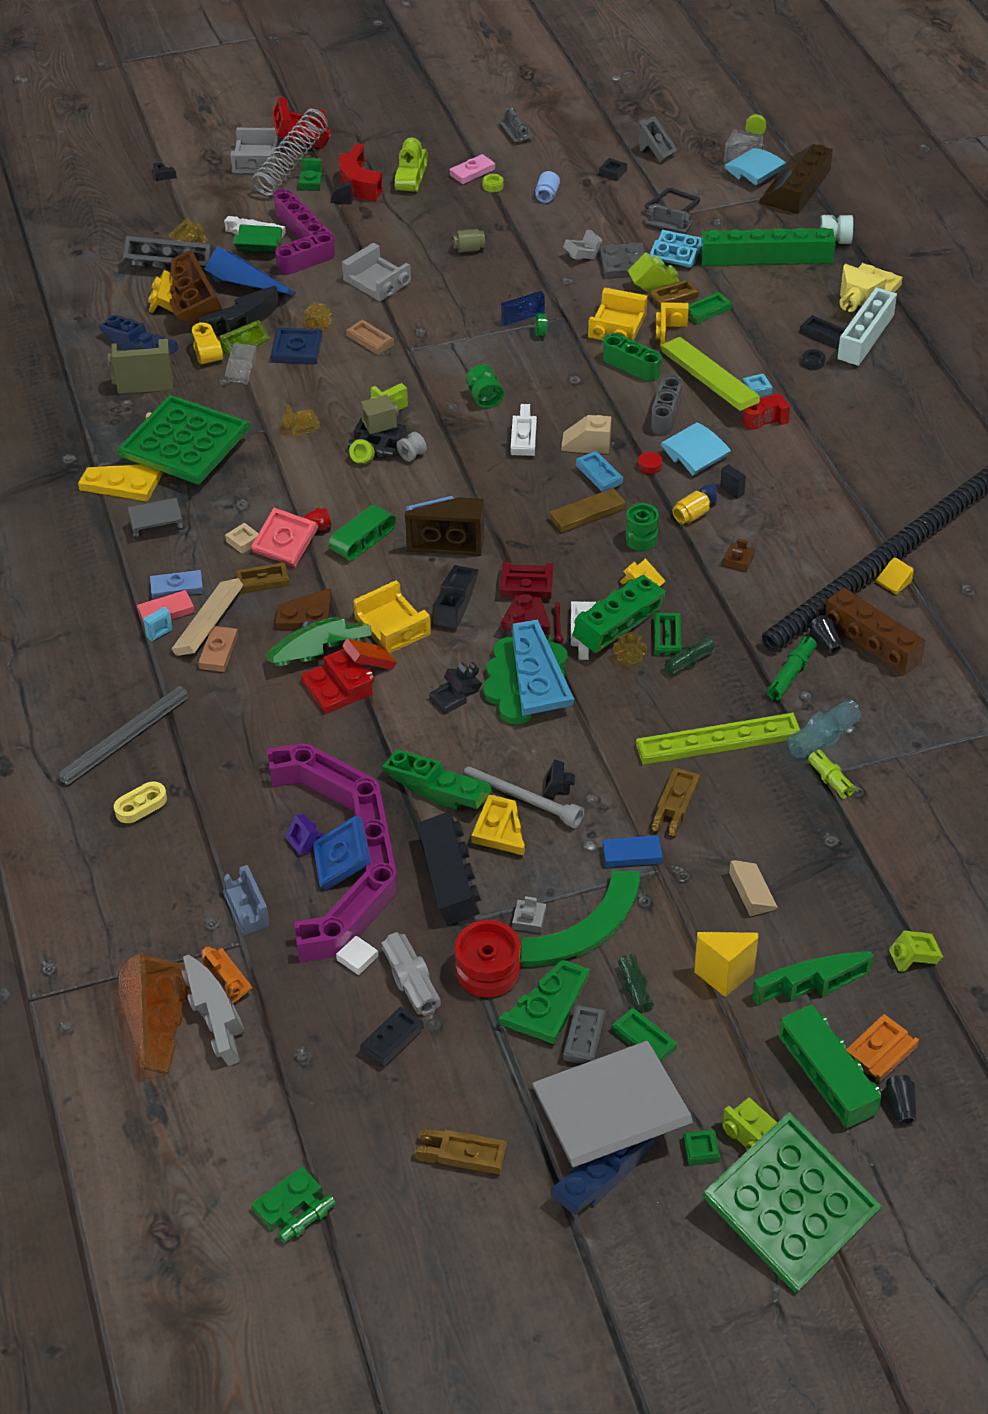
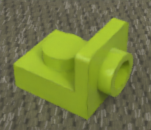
M903 931L889 949L898 971L905 972L913 962L937 964L943 957L933 935L930 933Z

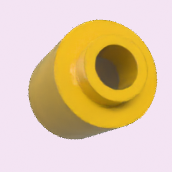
M694 491L676 503V506L672 509L673 515L680 524H685L686 522L689 524L709 512L710 500L706 494Z

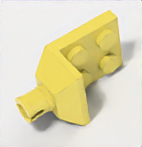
M862 263L859 268L845 264L843 266L840 296L842 297L840 299V306L846 311L852 305L848 312H853L858 305L863 306L876 287L895 293L901 286L903 277L875 268L872 265Z

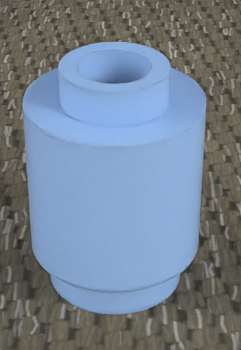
M546 171L540 175L535 189L536 197L539 201L547 203L555 198L560 184V178L557 174Z

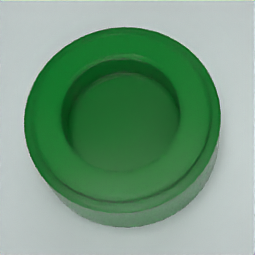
M536 314L535 335L536 337H545L547 333V316L545 314Z

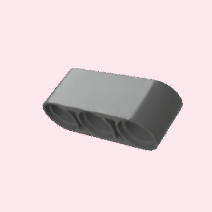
M669 374L661 379L652 407L651 430L657 435H667L672 431L682 396V378L678 375Z

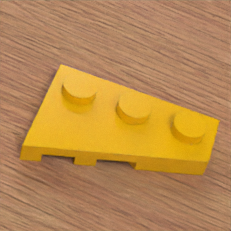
M142 464L87 467L78 485L81 491L148 502L164 472Z

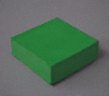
M715 1129L683 1132L688 1166L720 1162Z

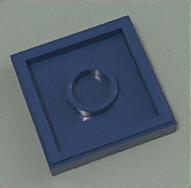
M277 328L271 353V362L317 364L323 338L322 329Z

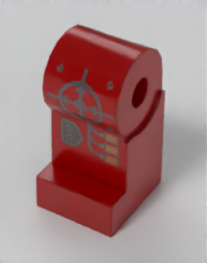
M780 393L760 398L759 403L744 409L743 424L746 428L753 430L777 421L780 425L789 423L790 406Z

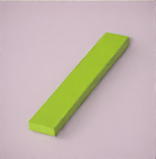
M678 337L661 345V350L665 355L738 410L742 411L760 402V397L756 392L683 338Z
M794 713L638 738L636 739V746L642 764L646 765L800 739L801 730Z

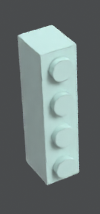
M877 287L873 290L840 336L838 359L850 364L860 365L893 318L897 293Z

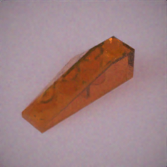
M139 953L118 965L119 996L140 1068L167 1074L170 1071L176 1047L177 1026L181 1025L183 1018L180 1014L182 1005L187 1001L189 986L186 985L182 975V970L186 967L181 963Z

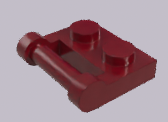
M503 561L500 597L515 598L516 595L528 594L533 597H541V599H551L554 563H546V566L518 565Z

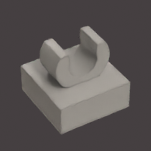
M525 896V901L517 900L512 929L541 934L546 914V904L537 903V898Z

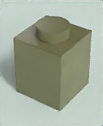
M388 395L361 401L362 421L370 434L397 427L396 417L399 416L398 406L395 402L392 403Z

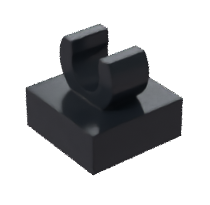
M462 662L456 669H447L444 676L458 693L478 692L482 685L475 677L479 672V667L474 662H470L469 667Z
M555 759L545 774L543 797L553 800L558 792L562 794L570 793V785L574 786L575 775L564 772L565 762Z

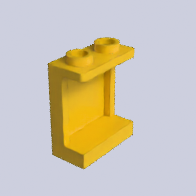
M604 287L602 303L595 317H590L588 320V337L603 340L605 335L617 333L634 341L647 314V296Z
M397 580L362 595L353 601L355 619L359 623L371 625V637L379 646H383L389 654L431 634L430 615L425 610L418 613L402 596L400 583Z

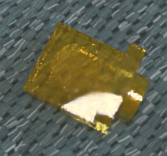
M188 218L169 234L170 238L175 241L193 242L197 237L204 243L207 241V238L203 235L205 232L204 228L197 221L193 224Z
M289 404L284 405L285 414L282 415L284 427L290 429L293 437L320 430V422L312 408L293 413Z

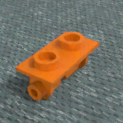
M206 947L202 950L201 960L203 962L201 964L218 980L233 1003L253 989L223 948L217 951L214 948Z

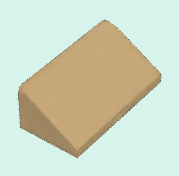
M736 860L730 861L729 874L750 917L777 910V905L757 864Z

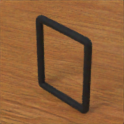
M667 188L646 203L645 208L648 209L650 205L668 192L694 200L681 211L687 212L699 203L701 199L673 188Z

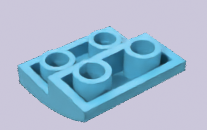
M752 148L725 164L724 168L739 180L746 177L753 184L758 185L783 170L786 162L768 151Z
M662 230L659 239L654 242L650 255L653 257L657 255L666 263L691 268L701 251V237Z
M698 422L661 443V446L675 463L680 460L692 476L725 458L731 451L716 434Z

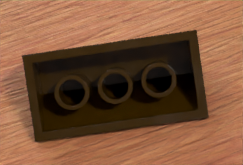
M812 144L792 156L784 169L781 170L759 199V203L799 214L830 172L833 149L823 145Z

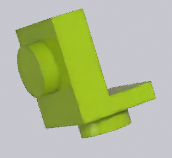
M402 383L384 392H381L376 386L370 388V399L388 395L392 403L395 402L399 410L408 406L407 387Z

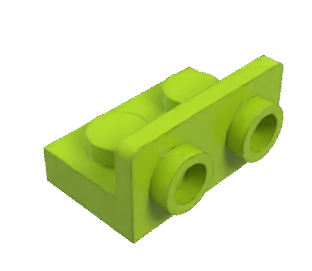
M750 1097L735 1109L727 1106L723 1110L722 1126L725 1132L731 1138H736L742 1143L747 1151L777 1124Z

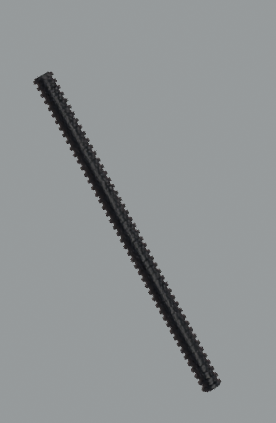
M988 465L837 577V579L833 580L832 583H829L770 627L768 631L762 633V641L765 647L772 652L779 651L780 648L809 628L812 620L818 616L825 615L827 600L842 588L855 593L865 584L869 583L870 580L878 576L894 557L900 559L906 555V553L910 552L926 540V538L955 518V516L988 493Z

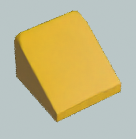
M894 557L876 579V583L896 595L912 582L914 569Z

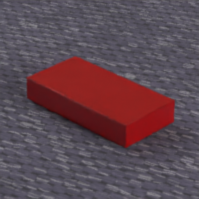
M348 638L342 645L354 662L389 670H392L397 663L383 646Z

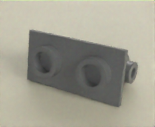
M507 107L504 110V119L499 120V123L514 143L533 138V135L528 130V126L517 116L516 110L513 107Z
M658 204L649 206L648 213H650V216L645 221V224L685 234L693 223L691 215L686 211L672 209L671 215H669V207Z

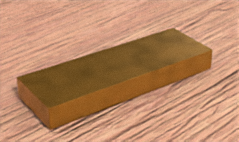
M612 488L549 512V518L559 531L563 533L626 509V502Z

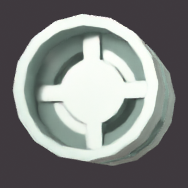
M821 215L820 228H833L835 240H837L838 244L852 243V215H840L838 219H835L834 215Z

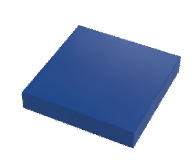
M357 815L313 843L319 884L326 891L371 863L363 819Z

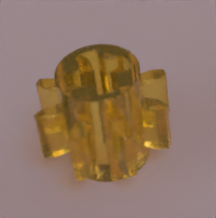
M314 302L312 306H309L304 311L307 315L305 323L310 329H322L323 331L332 323V320L329 319L332 313L325 304Z
M628 632L618 636V643H614V654H618V661L632 665L642 661V654H646L647 644L642 643V636Z

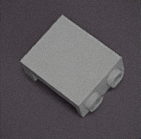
M275 128L236 129L235 151H231L230 154L232 173H257L258 169L266 162L276 147H279ZM272 158V162L276 163V159ZM267 164L268 168L274 170L271 164ZM263 169L265 174H270L267 169Z
M375 243L370 244L342 261L343 280L378 301H382L411 283L410 264L405 263L399 268L380 257V246Z

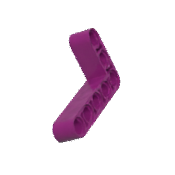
M288 189L276 191L274 193L276 215L299 239L276 249L278 272L283 275H289L333 259L335 257L333 234L292 191Z

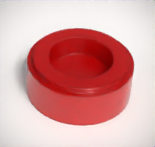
M655 452L642 453L638 458L639 470L646 474L659 472L662 468V457Z

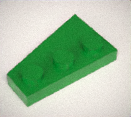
M562 959L538 981L536 988L528 995L524 994L511 1011H506L499 1017V1025L555 1045L590 976V969Z

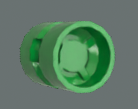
M482 364L473 367L467 373L466 384L479 407L485 409L493 408L502 401L504 390L492 367Z
M640 503L632 505L627 510L625 540L630 548L638 551H647L656 546L658 541L659 513L654 506Z

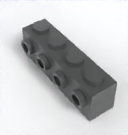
M126 236L124 258L132 262L133 266L145 267L146 263L153 264L154 268L166 269V266H171L172 258L192 250L203 272L208 273L205 267L216 247L205 243Z

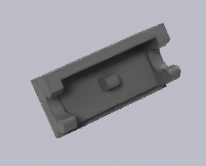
M177 498L128 507L134 538L139 537L138 530L171 523H177L178 529L183 528Z

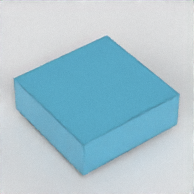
M764 374L742 378V383L756 392L759 397L772 394L773 387Z
M165 606L143 618L146 637L151 642L173 630L170 611Z

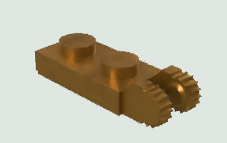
M673 768L657 805V813L652 825L653 831L659 832L663 825L664 816L673 818L669 825V835L676 836L681 820L684 821L700 783L701 774Z
M422 1129L420 1131V1141L431 1146H440V1148L429 1146L416 1147L414 1155L420 1161H426L427 1163L438 1162L439 1164L501 1174L507 1150V1142L505 1140L450 1130Z

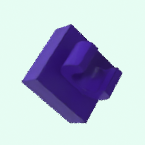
M304 814L295 815L285 836L299 855L308 854L314 841L324 836L323 833L317 831L315 828L316 824L311 823Z

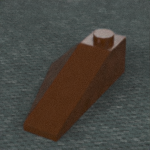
M192 250L172 258V285H170L172 298L170 299V306L176 318L198 324V318L223 310Z

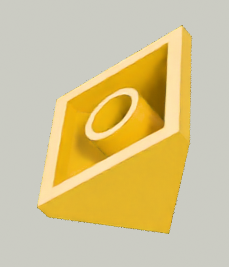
M697 932L694 973L724 997L728 996L754 974L758 933Z

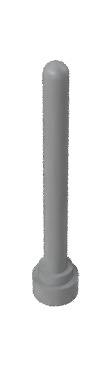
M466 767L464 769L465 776L489 782L491 788L560 816V819L567 826L577 828L583 819V807L575 804L563 806L475 768Z

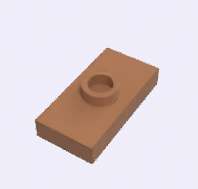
M218 626L212 628L198 662L199 669L225 672L238 637L237 629Z

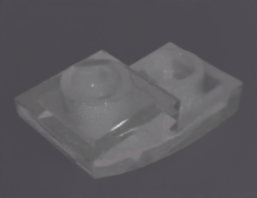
M240 343L233 344L225 372L226 381L248 384L257 346Z

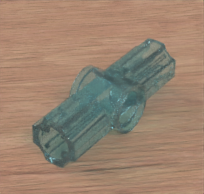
M845 700L826 714L822 711L814 714L805 728L788 738L787 746L791 754L797 759L800 757L805 758L824 744L827 747L834 745L841 737L843 731L861 720L862 713L858 708V704L853 700Z

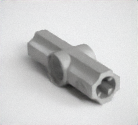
M396 932L388 935L386 940L382 942V950L392 966V973L401 992L405 991L417 1014L427 1016L434 1013L441 1006V1002L430 981L429 972L423 958L416 956L405 934Z

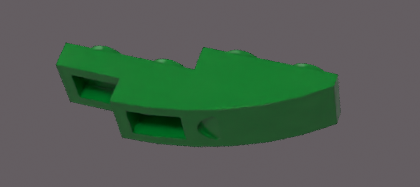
M340 617L323 619L304 626L286 636L265 655L266 660L275 663V666L289 665L291 660L299 658L301 662L313 661L316 659V655L324 654L323 646H337L339 641L346 640L347 638L364 641L363 637L372 635L371 625L365 623L345 625V619Z
M398 749L382 766L385 773L406 788L454 810H457L461 805L478 809L492 791L489 782L444 770L441 761Z

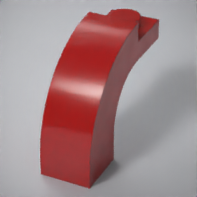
M356 143L352 151H349L348 154L341 153L340 155L341 184L352 182L353 196L377 202L383 191L382 172L362 168L365 163L364 144Z

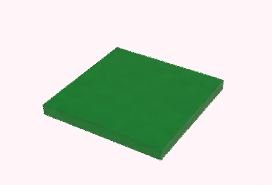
M169 395L117 449V453L122 458L199 485L251 429L250 422Z
M790 1112L701 1195L794 1293L799 1291L882 1207Z

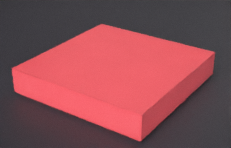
M274 507L252 544L251 550L254 553L281 563L285 562V564L296 568L318 529L317 522Z

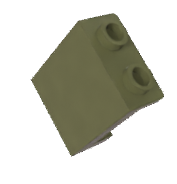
M159 339V348L118 351L117 343L112 344V352L108 353L109 367L114 368V371H111L112 385H117L118 394L174 390V375L168 339Z

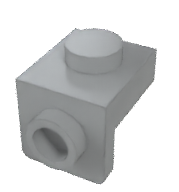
M586 230L582 241L566 239L563 248L576 260H582V258L595 259L602 239L592 230Z

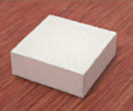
M355 936L336 954L337 961L359 975L378 958V950L358 936Z

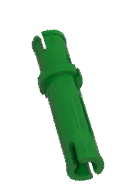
M804 636L795 650L788 654L787 662L766 691L771 699L774 700L776 697L777 701L781 700L798 672L808 664L809 656L817 647V643L812 637L807 638V636Z

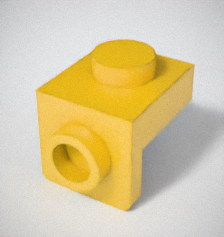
M646 558L639 565L634 561L623 571L626 576L620 581L624 585L628 580H635L644 574L658 586L665 582Z

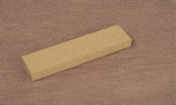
M239 578L219 583L172 647V651L176 656L196 652L241 590L243 584Z

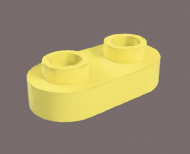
M148 782L121 796L114 803L116 818L123 823H133L161 808L167 801L165 787L159 782Z

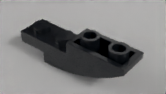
M274 285L235 299L234 306L198 318V323H208L211 325L216 337L223 334L228 339L237 336L258 325L279 306L277 287Z

